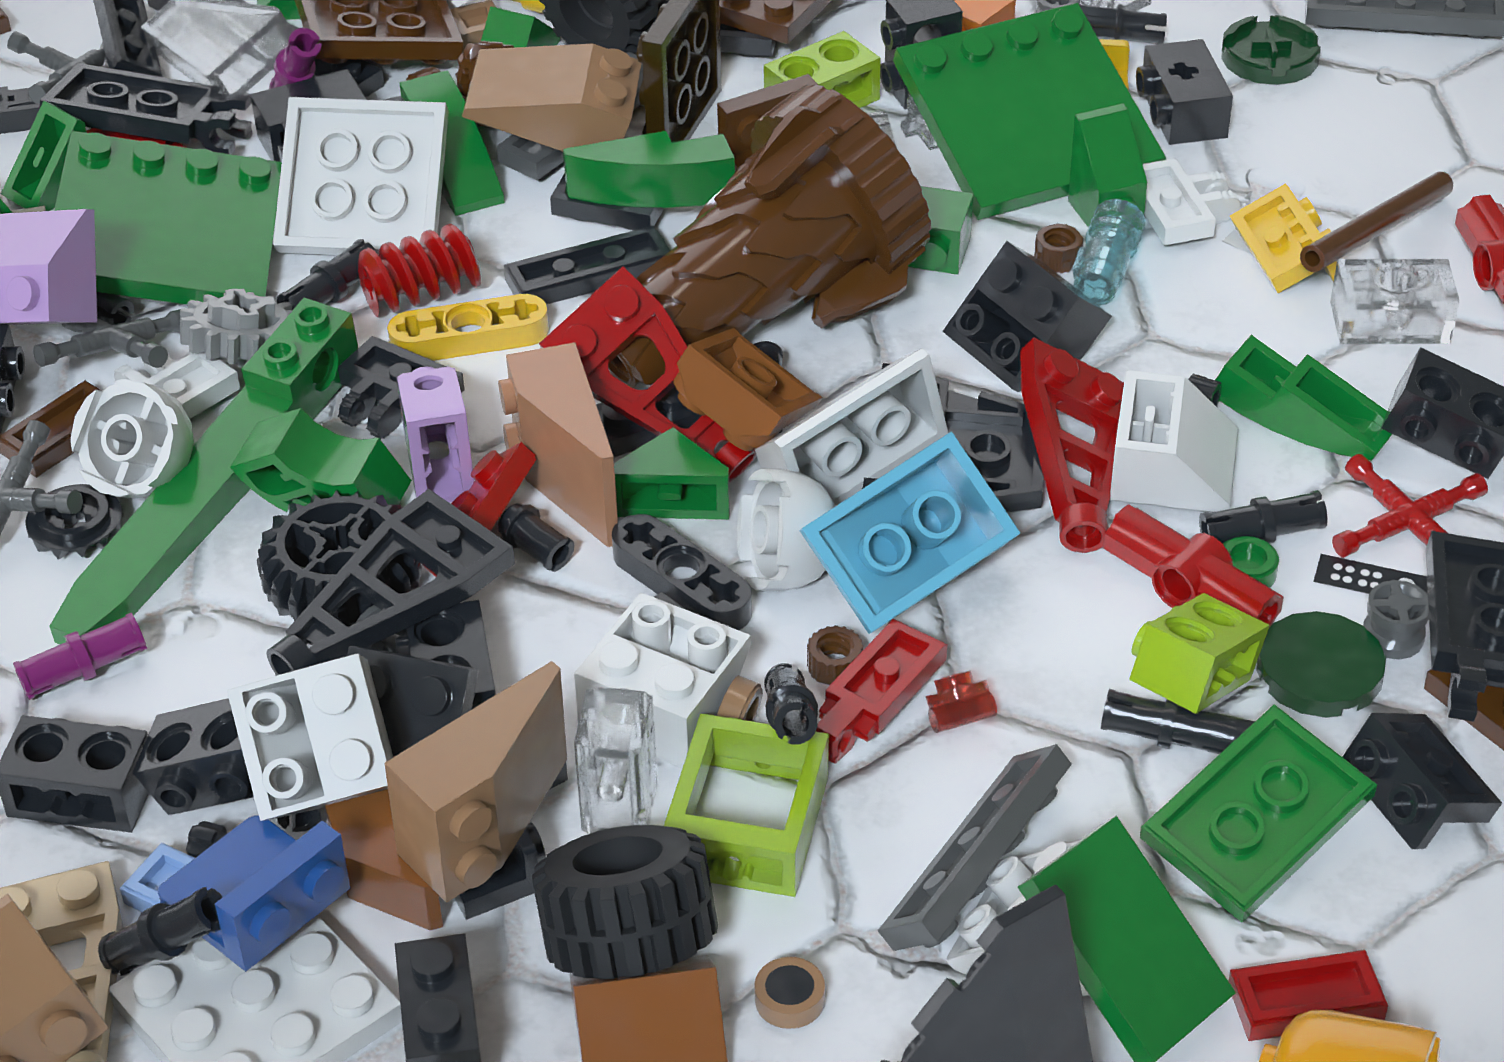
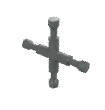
M14 31L7 42L9 50L18 54L27 53L39 59L41 65L55 71L50 74L48 81H39L29 88V96L37 104H40V99L77 63L102 67L106 60L103 43L100 45V49H91L75 59L50 46L43 48L32 43L28 36L18 31Z
M181 309L170 311L163 318L151 320L149 317L118 325H112L98 318L97 322L61 323L66 329L73 332L82 331V334L74 335L71 337V341L59 344L45 342L35 345L33 349L35 361L40 367L55 364L62 357L74 354L76 357H83L114 349L132 358L140 356L145 364L154 368L162 367L168 359L166 348L156 343L145 344V341L153 339L156 333L168 330L174 333L180 332Z
M30 420L23 432L24 442L17 456L11 457L1 477L0 535L12 511L42 512L45 508H54L60 513L76 514L82 508L83 499L78 490L62 489L57 494L46 493L41 488H24L33 469L31 461L38 447L45 444L51 432L50 428L40 421Z

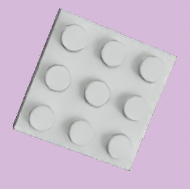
M289 97L273 240L276 252L339 255L352 246L356 240L364 239L365 244L369 242L379 255L380 246L384 243L391 242L399 249L401 239L404 237L412 236L419 242L421 234L427 230H433L438 234L449 114L446 103Z
M318 915L246 972L200 937L188 943L185 951L179 956L166 961L154 959L114 983L109 989L113 1007L161 1062H343L402 1022L400 1000Z

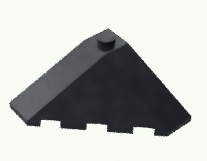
M1056 884L1000 914L990 922L976 940L985 952L972 964L967 973L966 980H962L958 985L955 980L946 978L913 1019L911 1024L919 1034L906 1047L900 1061L1093 1062L1066 896ZM881 1060L880 1062H890V1061H888V1060Z

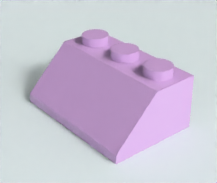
M79 209L0 214V324L97 322L94 210Z

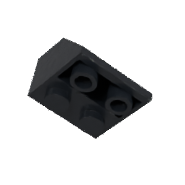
M1006 241L942 332L1011 389L1020 392V350L1034 337L1057 349L1065 350L1073 357L1081 360L1112 315L1041 260Z

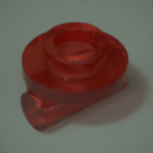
M971 670L934 680L937 692L925 696L929 707V721L935 733L997 715V705L992 693L989 691L987 679L974 681Z

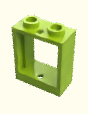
M700 713L664 826L684 829L687 833L695 834L701 838V843L705 845L711 883L796 897L828 780L829 734L815 732L809 741L799 745H791L787 743V736L784 735L781 740L770 724ZM715 766L798 780L785 829L779 830L694 816L709 767Z

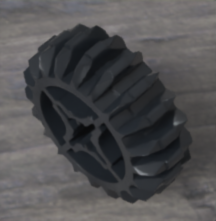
M336 489L330 498L320 499L312 494L310 503L305 506L290 503L288 516H273L272 528L262 532V542L260 549H258L257 567L262 590L267 595L268 601L273 602V605L277 608L279 616L290 615L295 621L381 523L402 508L401 505H388L383 495H377L367 500L363 499L358 491L352 496H342ZM407 553L397 555L379 574L378 579L398 594L410 592L412 589L419 587L422 564ZM357 593L340 606L332 616L336 618L339 613L345 616L349 623H354L374 604Z

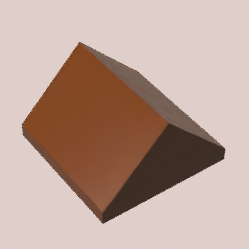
M708 955L694 956L663 970L634 977L624 976L615 979L582 978L573 976V973H570L581 1062H728L717 970Z

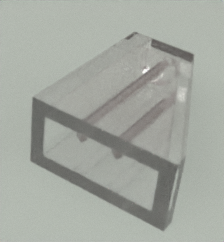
M171 0L141 26L166 62L194 83L223 87V94L228 95L234 92L247 93L274 68V62L278 53L287 47L288 39L293 32L281 11L274 6L225 0Z

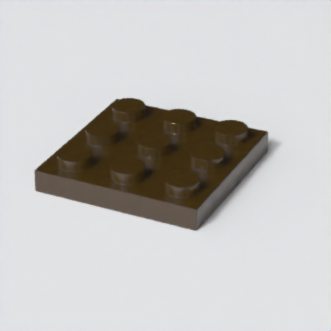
M670 0L667 4H663L660 7L657 19L649 31H644L641 34L637 46V60L639 63H643V81L639 91V103L645 107L646 122L642 135L667 131L672 143L690 140L722 91L719 0Z

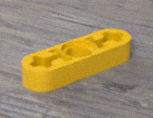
M517 294L405 311L394 316L389 321L387 329L389 343L435 361L532 346L541 342L548 335L549 325L547 305L544 300L531 294ZM466 325L481 326L480 329L471 332L456 330Z

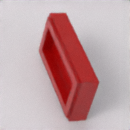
M1365 950L1232 969L1229 974L1228 981L1236 992L1232 998L1248 1041L1281 1037L1286 1026L1296 1016L1311 1010H1334L1381 1020L1386 1018L1388 1004Z

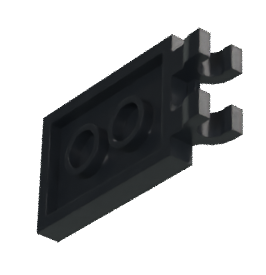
M77 63L40 99V107L43 101L49 102L85 122V127L190 144L193 139H197L207 150L231 155L235 151V141L225 140L218 136L216 128L222 129L230 136L245 139L250 134L252 122L236 118V113L232 111V109L246 111L252 104L250 93L234 92L228 95L223 94V87Z
M1431 531L1426 547L1431 670L1451 673L1448 693V718L1474 722L1477 715L1478 692L1484 693L1486 685L1504 688V542Z

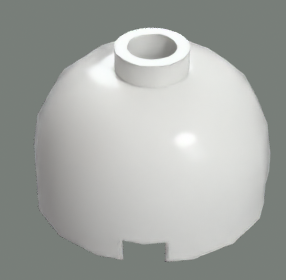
M120 379L113 381L116 384L110 385L104 391L95 390L86 397L74 419L70 439L72 452L79 453L80 463L84 469L79 470L82 478L97 491L130 499L149 496L156 487L171 481L189 463L194 446L192 424L181 403L165 390L156 385Z
M764 468L753 472L748 480H758L759 482L755 487L754 494H742L736 527L739 562L751 560L757 577H745V579L757 591H784L806 586L819 579L824 573L825 568L800 533V530L834 508L835 504L823 485L803 473L785 469Z

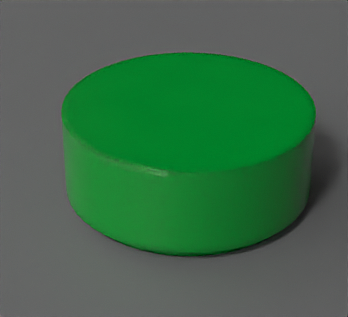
M1250 536L1236 537L1223 543L1230 554L1234 567L1267 587H1272L1276 581L1279 565L1278 553L1272 545L1262 539Z

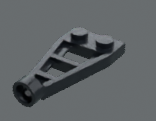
M428 489L381 523L285 631L286 636L266 651L268 662L274 673L281 675L346 657L349 646L369 647L472 597L515 564L513 546ZM403 553H407L437 575L433 581L402 594H398L378 579L379 574L390 561ZM357 593L381 609L379 613L349 627L332 616L340 606Z

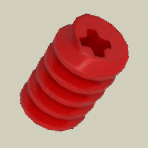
M451 223L441 228L440 236L433 230H427L421 234L419 242L416 238L407 236L401 239L399 249L395 244L387 242L380 246L379 256L374 250L366 248L360 252L358 258L360 284L368 305L376 317L379 315V301L381 300L387 303L393 313L399 312V295L405 294L414 307L420 305V289L424 287L434 301L440 299V283L444 281L454 294H458L461 292V276L466 275L474 288L481 286V273L473 246L468 237Z

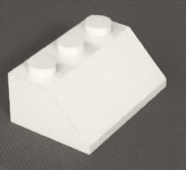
M921 348L899 358L755 449L761 469H785L803 473L823 485L833 503L837 506L862 490L864 477L877 479L948 434L930 354Z

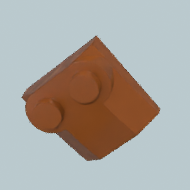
M735 328L689 344L677 362L679 372L674 379V385L679 391L678 399L694 413L709 416L724 428L723 434L728 441L745 451L757 449L777 436L780 430L791 425L817 407L823 398L748 341Z

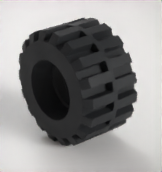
M670 0L539 1L545 5L543 14L546 20L551 21L554 26L552 30L558 38L561 36L567 42L566 45L596 44L607 49L613 48L625 53L635 54L641 34L644 31H649L657 19L660 7L663 4H667Z
M629 825L596 831L556 848L547 854L546 858L539 861L534 868L535 873L532 874V883L546 956L549 963H554L555 968L561 972L573 973V976L599 979H615L624 976L634 977L653 973L674 966L696 955L698 950L709 945L713 940L712 935L717 933L718 921L705 845L701 843V838L695 834L687 833L684 829L660 825Z

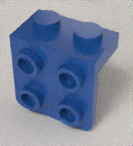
M259 815L251 816L164 881L158 888L160 903L171 905L192 895L202 887H207V890L211 888L217 890L223 897L215 903L221 930L211 932L202 936V938L246 972L350 889L341 834L321 821L299 839L295 840L270 820L260 821Z

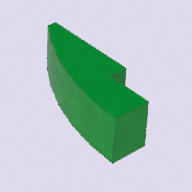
M448 70L399 82L400 93L404 101L443 102L447 105L449 114L441 193L454 215L458 216L505 203L502 188L476 123L473 120L462 117L465 100Z
M667 131L563 149L568 198L598 204L654 208L703 206L726 186L729 179L735 173V158L724 134L672 143Z
M1252 334L1228 360L1215 381H1219L1222 384L1220 402L1261 426L1308 446L1349 457L1362 454L1372 461L1392 436V433L1381 429L1387 410L1307 354L1295 366Z

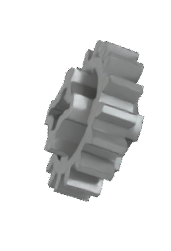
M244 289L225 290L224 296L221 298L209 294L204 295L203 302L190 300L188 308H181L180 343L181 345H189V352L192 354L206 352L207 360L222 358L227 360L228 364L237 363L238 367H243L293 311L292 304L289 302L276 304L274 296L260 297L256 296L253 292L246 293Z

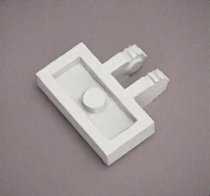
M1177 158L1143 164L1147 179L1144 214L1164 246L1213 237L1215 224L1231 220L1230 215L1242 208L1237 194L1231 190L1227 191L1230 187L1223 173L1211 171L1209 174L1203 172L1187 175Z
M206 352L190 353L177 362L168 356L166 363L159 368H154L143 362L146 372L150 375L149 378H146L127 364L115 369L113 377L115 381L127 379L156 385L181 403L189 419L240 389L237 371L219 358L207 360Z

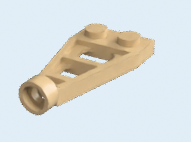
M109 861L1 887L0 899L8 893L48 946L80 938L86 939L84 962L81 968L70 970L69 973L79 984L86 996H88V999L109 1029L65 1062H107L114 1006L109 989L111 985L117 982V974L113 975L111 969L104 968L99 958L98 946L103 936L123 928Z

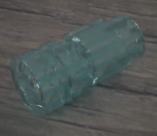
M1111 199L1100 203L1095 209L1090 226L1087 229L1085 247H1080L1072 268L1074 276L1073 286L1099 306L1112 302L1123 282L1130 259L1133 258L1138 250L1139 242L1145 230L1146 220L1143 212L1136 205L1120 199Z

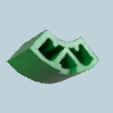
M302 408L257 422L230 466L231 470L251 490L286 513L290 508V503L305 506L310 503L312 494L320 499L330 498L336 489L342 496H352L358 491L363 499L367 500L377 495H383L388 505H399L412 481L380 438L355 439L338 435L317 424Z

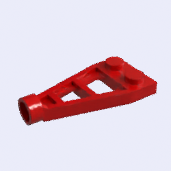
M624 266L539 343L541 349L575 342L595 399L656 436L661 435L672 427L728 467L729 482L737 478L756 458V448L752 451H745L733 445L724 436V428L707 415H702L690 428L683 429L675 425L656 409V404L675 387L674 379L679 372L677 362L687 349V345L664 306ZM639 336L649 338L665 362L664 374L645 390H637L612 376L608 368L609 363ZM728 441L716 454L714 453L719 443Z
M1034 337L1020 350L1021 393L1055 521L1059 522L1060 542L1065 548L1074 552H1093L1103 547L1104 533L1108 530L1106 512L1111 496L1114 452L1124 382L1108 372H1102L1082 362L1067 351L1057 349ZM1056 409L1095 428L1093 443L1090 444L1063 431L1060 427ZM1066 461L1091 472L1090 486L1070 477Z

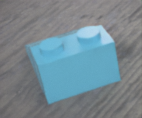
M952 431L800 530V533L868 634H871L954 580L1021 534Z

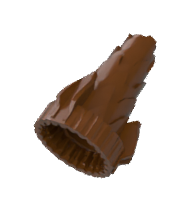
M805 85L759 118L751 131V151L753 154L739 167L726 186L705 204L695 221L672 238L677 246L636 278L664 306L687 347L689 344L735 328L743 336L759 322L765 326L789 308L794 307L801 300L807 303L814 297L811 319L815 325L822 329L828 323L845 321L884 306L906 289L908 265L926 251L925 245L930 239L931 220L928 216L929 208L927 201L922 195V188L917 178L913 175L910 165L905 157L900 154L896 144L888 134L880 129L878 123L842 94L832 89L827 90L824 86L814 85L813 87ZM639 336L609 363L608 368L612 376L635 388L640 383L652 385L665 372V362L654 343L647 337Z

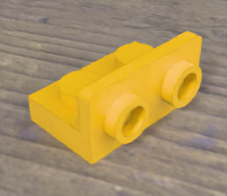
M1285 183L1230 215L1239 235L1277 293L1315 273L1303 267L1300 261V253L1304 247L1327 235L1331 230L1327 228L1319 232L1317 227L1322 225V221L1308 197L1298 201ZM1337 261L1324 268L1334 284L1344 280Z

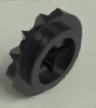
M89 484L68 485L48 492L57 494L62 489L78 490L82 495L83 504L81 510L76 514L60 513L54 508H45L42 512L27 513L25 526L28 538L33 540L38 552L51 550L57 559L63 558L69 552H77L83 558L86 549L91 547L103 549L107 545L108 537H114L121 529V518L124 517L120 501L116 496L100 493ZM84 515L86 522L76 523L77 520L81 519ZM65 525H66V526H72V525H74V527H73V528H65Z

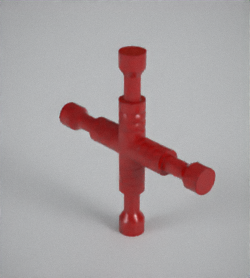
M1356 454L1347 462L1345 471L1356 481H1363L1373 490V497L1389 512L1370 519L1366 527L1357 531L1345 530L1334 535L1332 538L1333 548L1340 557L1344 558L1356 553L1362 544L1371 540L1380 542L1407 529L1427 546L1431 531L1448 533L1432 518L1452 510L1455 503L1464 499L1475 500L1486 495L1488 492L1487 482L1482 475L1475 473L1462 479L1457 487L1448 491L1441 488L1413 501L1390 479L1383 480L1374 472L1373 464L1364 455Z

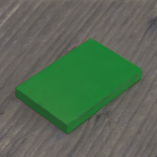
M1274 704L1141 826L1140 839L1243 923L1375 796L1377 784Z
M1117 815L1098 826L1018 886L1026 900L1055 884L1065 893L1079 980L1134 1062H1156L1236 994Z

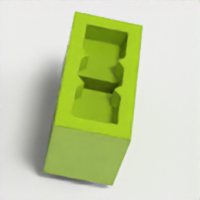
M842 31L764 64V88L809 74L818 85L824 86L827 90L832 89L842 94L856 106L862 108L880 100L881 58L847 32Z
M1203 593L1181 606L1173 607L1170 612L1157 619L1143 624L1132 644L1131 653L1136 657L1129 680L1197 714L1251 680L1270 625Z

